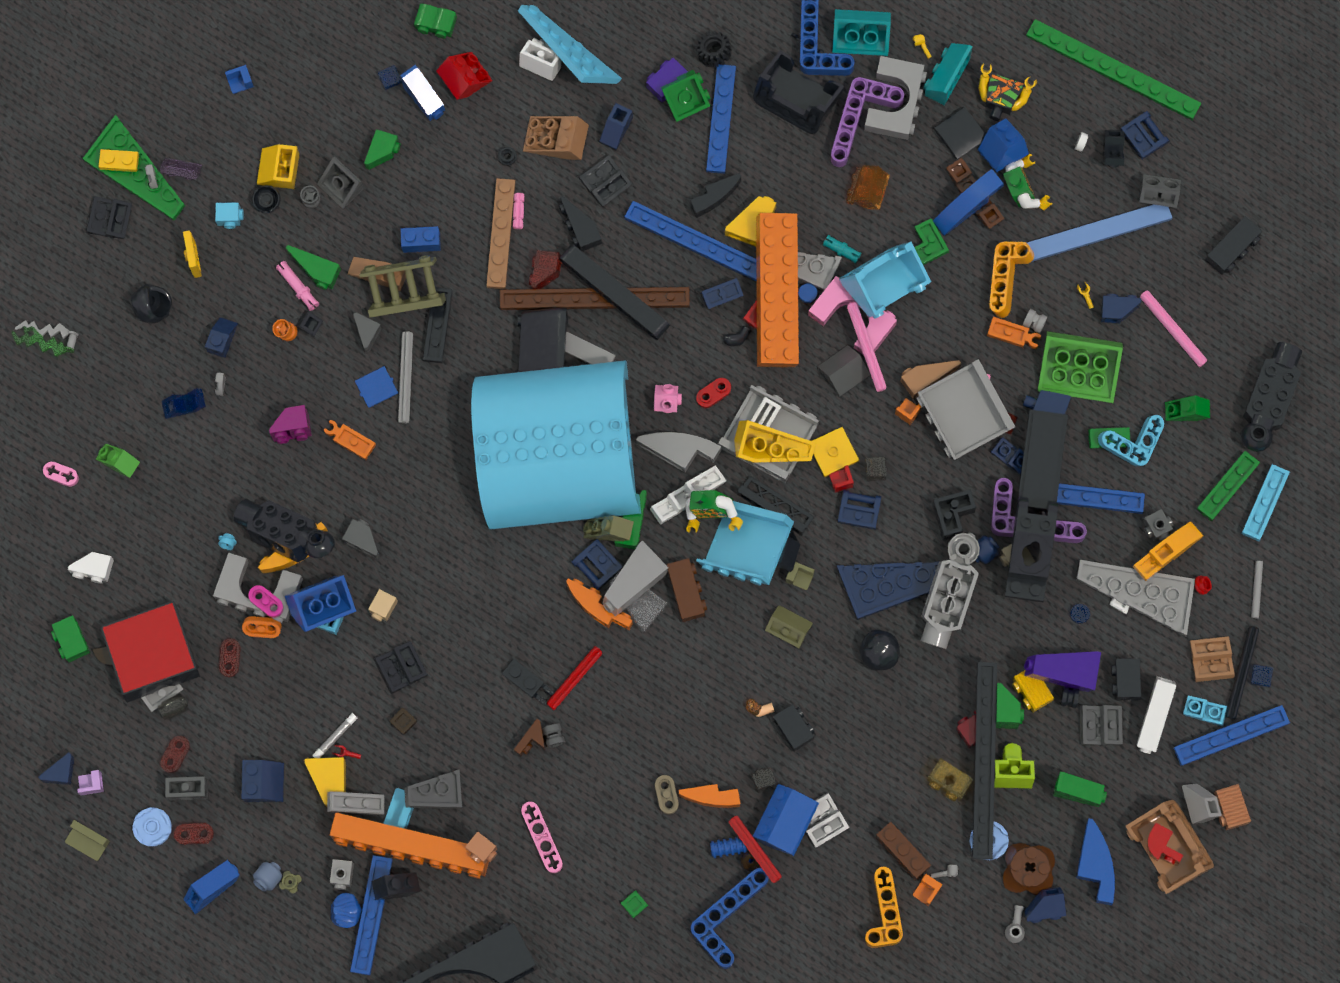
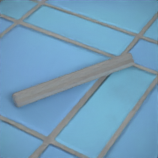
M409 331L402 333L398 422L402 424L409 423L413 333Z

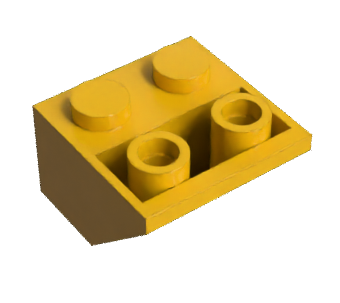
M278 144L262 148L257 185H271L273 187L294 189L299 161L297 146Z

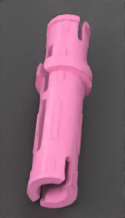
M282 261L280 263L283 268L278 264L276 269L297 293V298L301 299L310 311L315 309L313 305L318 307L319 302L310 293V289L304 286L287 262Z

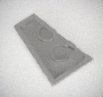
M798 252V280L812 284L824 291L831 283L842 257H829L820 254L810 255Z

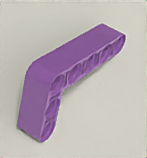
M861 77L855 78L852 81L831 152V162L834 166L843 167L848 161L864 102L868 101L890 108H899L904 101V92L901 88ZM862 86L864 90L857 91L855 87ZM877 90L880 91L882 94L880 96H876L873 94V92ZM897 95L900 97V99L894 101L891 99V97ZM857 103L859 107L852 108L850 104ZM852 120L854 124L847 125L845 124V121ZM847 137L849 141L844 143L840 141V138ZM841 154L844 158L838 160L835 158V155Z
M1006 478L999 479L994 488L991 530L997 536L1013 537L1015 517L1010 516L1013 487L1011 481ZM1000 485L1007 486L1008 491L1001 492L999 491L998 487ZM1002 503L1006 505L1007 509L1000 511L997 509V505ZM1056 521V528L1062 529L1063 534H1055L1054 541L1080 543L1086 536V527L1079 522ZM1002 522L1005 525V529L999 530L995 524ZM1078 529L1082 532V536L1076 537L1072 531Z

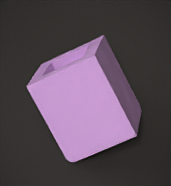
M99 770L91 771V774L78 777V794L87 795L104 792L102 773Z

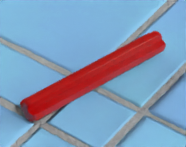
M593 647L547 701V705L551 709L555 710L599 659L602 651L598 647Z
M738 816L729 820L730 826L771 882L776 883L782 878L781 874Z

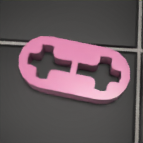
M48 462L43 467V473L46 478L62 485L71 487L76 485L79 480V476L74 469L56 462ZM55 466V470L59 472V475L56 473L50 475L47 471L48 468L52 469ZM72 473L74 480H69V482L62 476L63 474L70 475Z

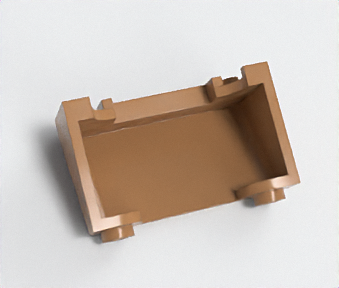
M1174 800L1161 803L1126 825V832L1132 841L1141 842L1159 872L1160 876H1158L1159 881L1157 884L1160 890L1166 894L1214 867L1209 854L1180 806ZM1155 823L1173 831L1166 846L1183 855L1179 864L1176 862L1174 865L1164 860L1163 855L1156 861L1149 854L1147 839Z

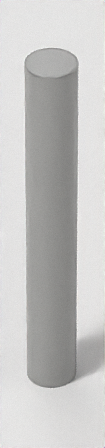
M1255 561L1251 618L1259 619L1263 561Z

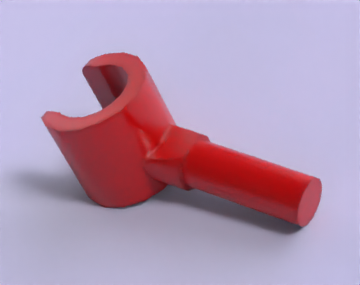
M335 745V747L341 749L340 754L332 753L337 757L345 755L358 759L361 758V754L350 752L342 745Z

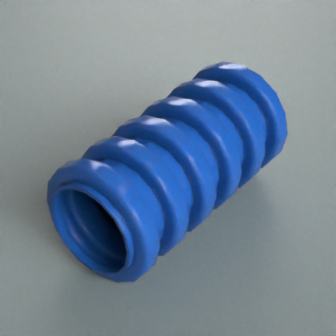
M735 837V839L729 838V840L723 839V841L717 840V842L711 841L710 843L713 858H716V856L722 857V855L728 856V854L734 855V853L741 854L740 852L745 853L747 851L746 846L738 837Z

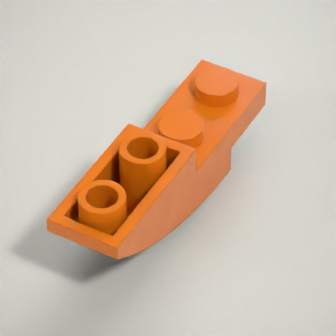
M575 578L573 581L567 579L566 583L572 596L592 618L607 628L614 622L630 630L633 625L630 615L621 612L615 617L600 604L603 600L600 591L592 587L590 589L584 587V583Z

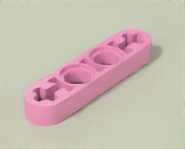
M526 802L522 806L521 812L545 868L550 873H558L562 869L563 863L537 804ZM528 806L536 809L533 811L535 818L540 816V819L534 820L530 824L528 820H532L530 814H525ZM535 824L543 825L544 830L541 834L533 832L532 829ZM544 841H548L552 845L548 852H543L540 848ZM555 851L556 855H552L555 862L559 861L557 869L549 868L548 865L551 864L549 857L544 859V856L550 855Z

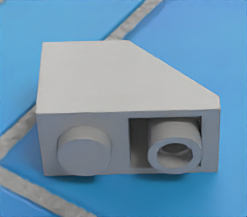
M1198 784L1182 786L1192 824L1204 823L1222 816L1215 795Z

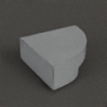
M146 165L145 169L150 188H158L153 165Z
M224 373L216 374V395L223 396L226 381Z

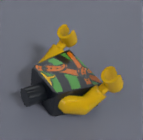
M983 63L981 65V72L983 74L980 75L978 87L982 101L986 102L985 107L992 109L989 118L994 121H1000L1002 113L1010 115L1012 111L1019 110L1027 103L1032 92L1031 88L1036 86L1037 80L1034 81L1033 85L1028 83L1030 76L1025 79L1024 83L992 74L991 64L990 69L985 71Z

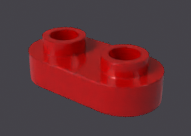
M725 378L716 379L697 393L696 400L698 405L702 408L712 407L730 394L731 384ZM723 384L725 388L720 390L718 386ZM704 395H708L710 398L708 400H704L702 397Z

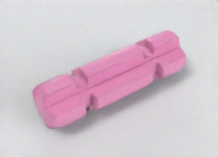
M515 193L513 229L520 230L523 229L524 194Z

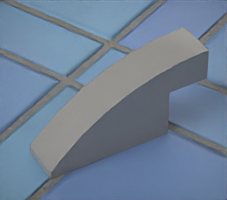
M653 433L639 436L636 439L637 445L683 472L687 471L697 454L714 463L721 452L720 445L685 433Z

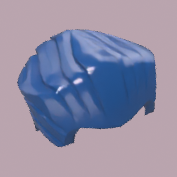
M349 893L338 895L331 904L332 922L342 928H350L358 923L362 909L356 897Z

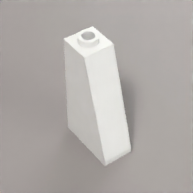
M1156 676L1136 744L1137 747H1140L1139 751L1151 754V751L1156 752L1176 689L1175 681Z

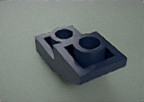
M1000 438L990 453L1021 475L1024 452L1020 448L1014 447L1005 438Z

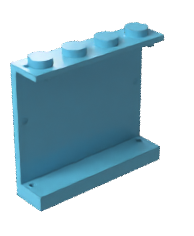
M733 501L737 512L736 517L743 520L740 530L738 531L737 527H735L734 531H731L729 529L731 518H722L706 559L701 560L697 558L696 561L707 572L714 570L726 577L733 575L734 578L740 581L748 579L751 583L761 586V583L769 585L794 521L782 513Z

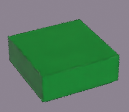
M636 890L621 902V905L633 919L648 907V904Z

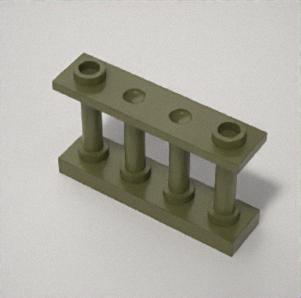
M426 255L414 261L375 267V265L365 266L359 275L360 278L368 277L374 303L368 309L369 317L443 305L446 301L445 294H438L436 292L430 267L437 261L436 257L430 258L429 255ZM423 267L428 288L427 296L420 297L417 293L412 272L414 268ZM405 271L410 292L409 299L402 300L399 297L394 272ZM386 273L392 296L391 302L384 303V301H381L375 275Z

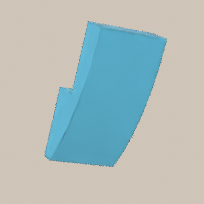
M1188 696L1183 715L1223 726L1227 706Z

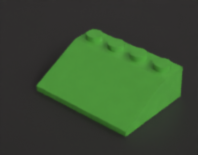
M1047 331L1038 391L1044 390L1071 397L1113 403L1123 343Z

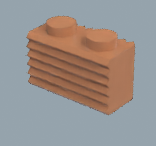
M1239 784L1214 792L1222 814L1219 817L1222 827L1225 826L1226 830L1251 822Z

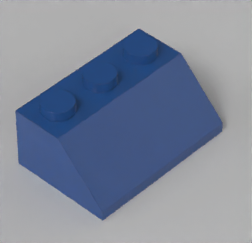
M344 575L333 576L285 595L291 615L304 632L356 612Z
M778 784L753 837L768 847L794 856L819 803L791 788Z

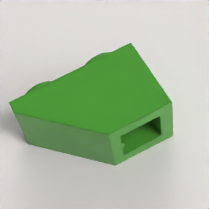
M105 444L99 450L96 458L97 461L129 478L140 463V461L125 450L109 444Z

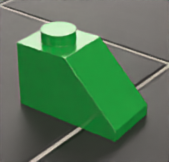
M376 129L364 162L365 168L370 170L392 159L395 153L398 154L401 146L398 136Z

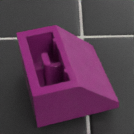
M305 405L284 409L269 429L274 442L285 444L290 439L304 441L309 436H312L309 414Z

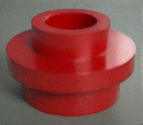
M1200 575L1196 577L1194 587L1199 594L1204 595L1211 590L1212 584L1207 576Z

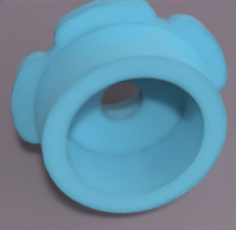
M228 533L218 538L220 540L218 545L223 549L232 550L234 545L237 544L235 537Z

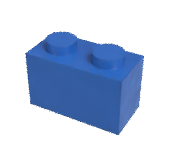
M439 227L401 228V247L403 253L441 251Z

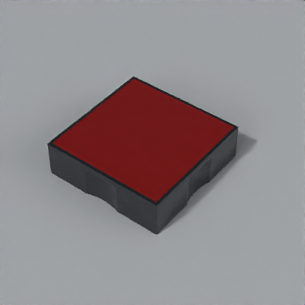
M174 601L100 626L122 695L127 703L153 694L159 689L175 686L200 677L178 608Z

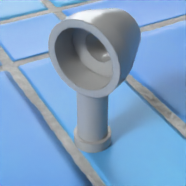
M1014 905L1013 923L1007 926L1005 937L1012 943H1018L1022 941L1025 935L1024 928L1020 925L1024 907ZM1013 929H1017L1019 931L1018 936H1014L1012 934Z

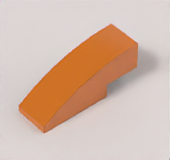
M714 784L679 790V797L700 805L718 808L740 807L738 789L719 792L718 785Z

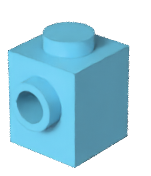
M216 203L215 221L218 226H224L226 229H234L236 226H240V220H244V210L240 208L239 203Z

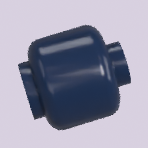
M983 535L977 540L980 547L979 555L975 560L977 563L981 561L984 564H988L999 555L998 549L1000 546L992 536L987 537Z

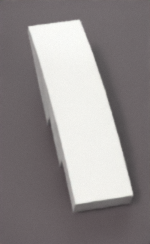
M715 465L686 482L684 486L670 493L667 498L651 506L650 511L661 525L686 509L685 505L692 491L715 490L724 484L726 479Z

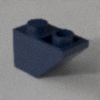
M615 103L606 121L600 143L617 150L633 119V111Z
M1117 294L1103 296L1101 322L1120 324L1140 307L1141 298H1137L1135 295L1118 297Z
M1061 887L1044 889L1037 894L1024 911L1027 922L1038 923L1042 919L1050 918L1051 920H1057L1062 916H1066L1064 893Z

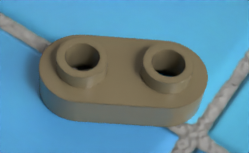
M662 775L655 782L660 810L664 814L671 815L679 807L676 788L670 776ZM664 782L668 783L669 787L662 789L661 784ZM666 802H672L673 806L671 808H667L665 806Z

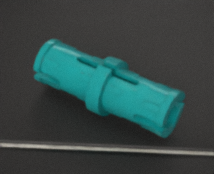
M830 235L826 237L827 240L824 241L823 246L837 252L838 256L841 257L842 255L855 264L857 263V259L860 258L862 253L847 246V243L834 239Z

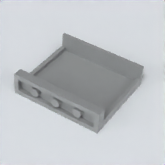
M979 359L918 392L917 400L920 406L926 407L928 413L925 415L930 424L934 423L938 430L935 433L939 441L944 440L947 446L944 450L949 458L953 457L954 460L1015 428Z
M751 385L747 397L718 445L721 446L722 450L736 457L734 438L738 423L745 420L751 421L765 397L781 406L770 428L810 440L818 426L819 420L809 412L805 414L800 411L798 406L792 403L788 405L783 402L781 397L775 394L771 396L766 393L767 391L764 388ZM766 402L755 423H759L769 403ZM774 406L770 410L762 425L766 426L767 422L769 421L770 417L776 409ZM741 459L786 483L797 462L753 463Z

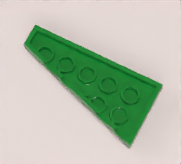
M115 115L83 157V161L174 221L185 207L184 203ZM101 149L138 152L137 172L100 170L99 159ZM146 165H153L158 188H150L145 169Z

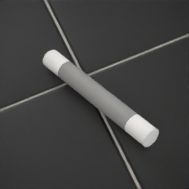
M351 713L312 756L314 758H321L356 721L357 717Z

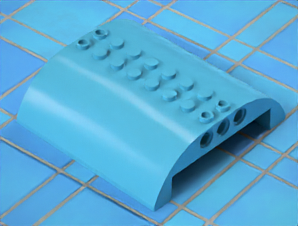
M626 360L475 377L471 398L473 442L479 495L489 529L586 520L612 515L641 514L640 496L636 494L625 385V380H628Z

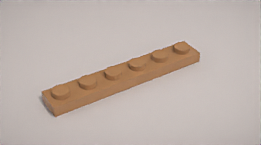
M496 179L487 288L506 289L516 182L511 179Z

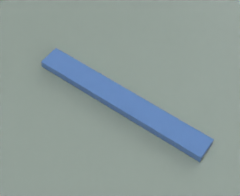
M1151 205L1034 240L1027 244L1034 252L1033 262L1172 220V215L1167 206Z

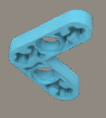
M1159 415L1147 417L1135 444L1113 431L1100 433L1098 443L1102 448L1130 464L1143 466L1147 464L1164 428V420ZM1154 420H1156L1155 424H1157L1158 426H1157V427H1153L1154 424L1151 423V422L1154 421ZM1145 435L1149 436L1151 439V443L1149 446H1146L1143 443V438ZM1105 436H1109V440L1112 442L1106 443L1107 439H1105ZM1122 443L1126 444L1127 446V452L1125 454H1123L1120 451V445ZM1141 454L1142 461H1138V457L1135 455Z

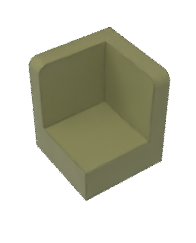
M795 562L794 569L788 572L786 582L807 590L815 570Z

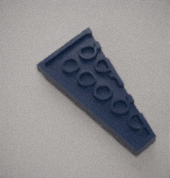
M939 562L837 565L836 567L855 616L859 620L928 594Z

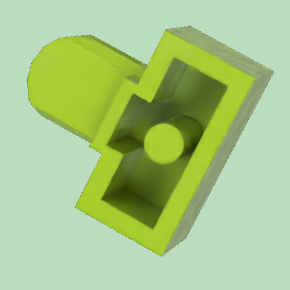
M1014 743L1006 745L1003 750V760H995L994 788H1032L1035 780L1034 761H1022V750L1019 745Z

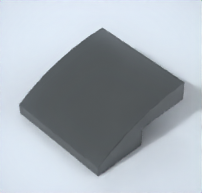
M1080 706V745H1123L1122 706Z

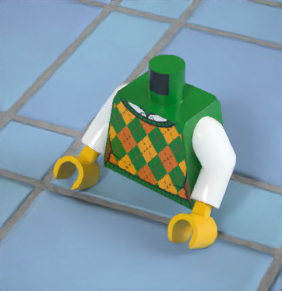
M1032 154L1008 164L1005 167L1006 173L1003 176L1018 207H1040L1042 210H1046L1052 205V203L1047 201L1050 198L1048 195H1045L1040 200L1035 198L1023 167L1028 168L1035 164V162H1031L1029 159Z
M716 490L692 491L691 496L687 499L685 505L687 519H689L686 528L687 532L690 533L691 527H693L697 533L700 522L696 518H731L729 529L734 531L735 527H737L738 531L740 530L743 520L736 517L737 512L732 498Z

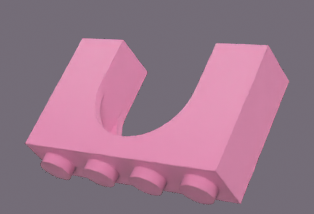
M835 276L809 309L808 316L824 326L838 308L856 301L842 286L839 278ZM888 310L886 312L883 311L884 314L878 318L868 317L869 324L866 330L874 353L897 323L895 315ZM857 340L854 344V349L864 356L859 340Z

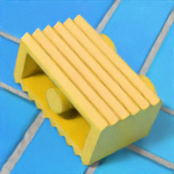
M1025 670L1013 677L1014 683H1012V686L1017 693L1021 692L1024 697L1022 702L1027 710L1031 709L1032 712H1035L1054 700L1044 681L1024 676Z

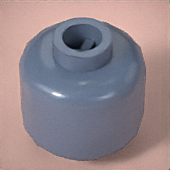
M263 862L253 874L255 886L262 891L273 890L282 879L280 866L275 862Z

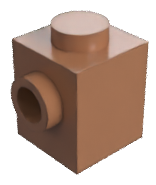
M479 832L474 835L465 847L471 853L470 857L478 864L480 862L484 864L487 861L491 862L497 855V852H495L497 847Z

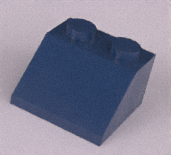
M242 760V800L244 802H283L284 763L266 760Z

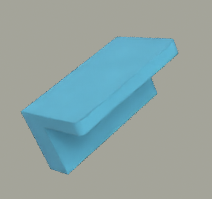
M395 789L384 824L407 829L414 808L405 807L404 790Z

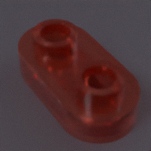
M226 639L221 644L219 670L225 677H234L239 671L241 647L235 639ZM229 645L234 646L233 650L228 651L227 647ZM227 664H232V668L230 670H226L225 667Z
M176 736L171 740L160 761V765L165 772L174 773L180 768L190 749V743L185 737ZM182 742V748H176L177 743ZM172 759L173 764L168 766L167 761Z
M207 823L181 824L174 831L175 840L183 845L205 844L210 842L214 836L213 828ZM203 830L208 832L206 837H201ZM184 831L188 832V836L186 838L181 837V834Z

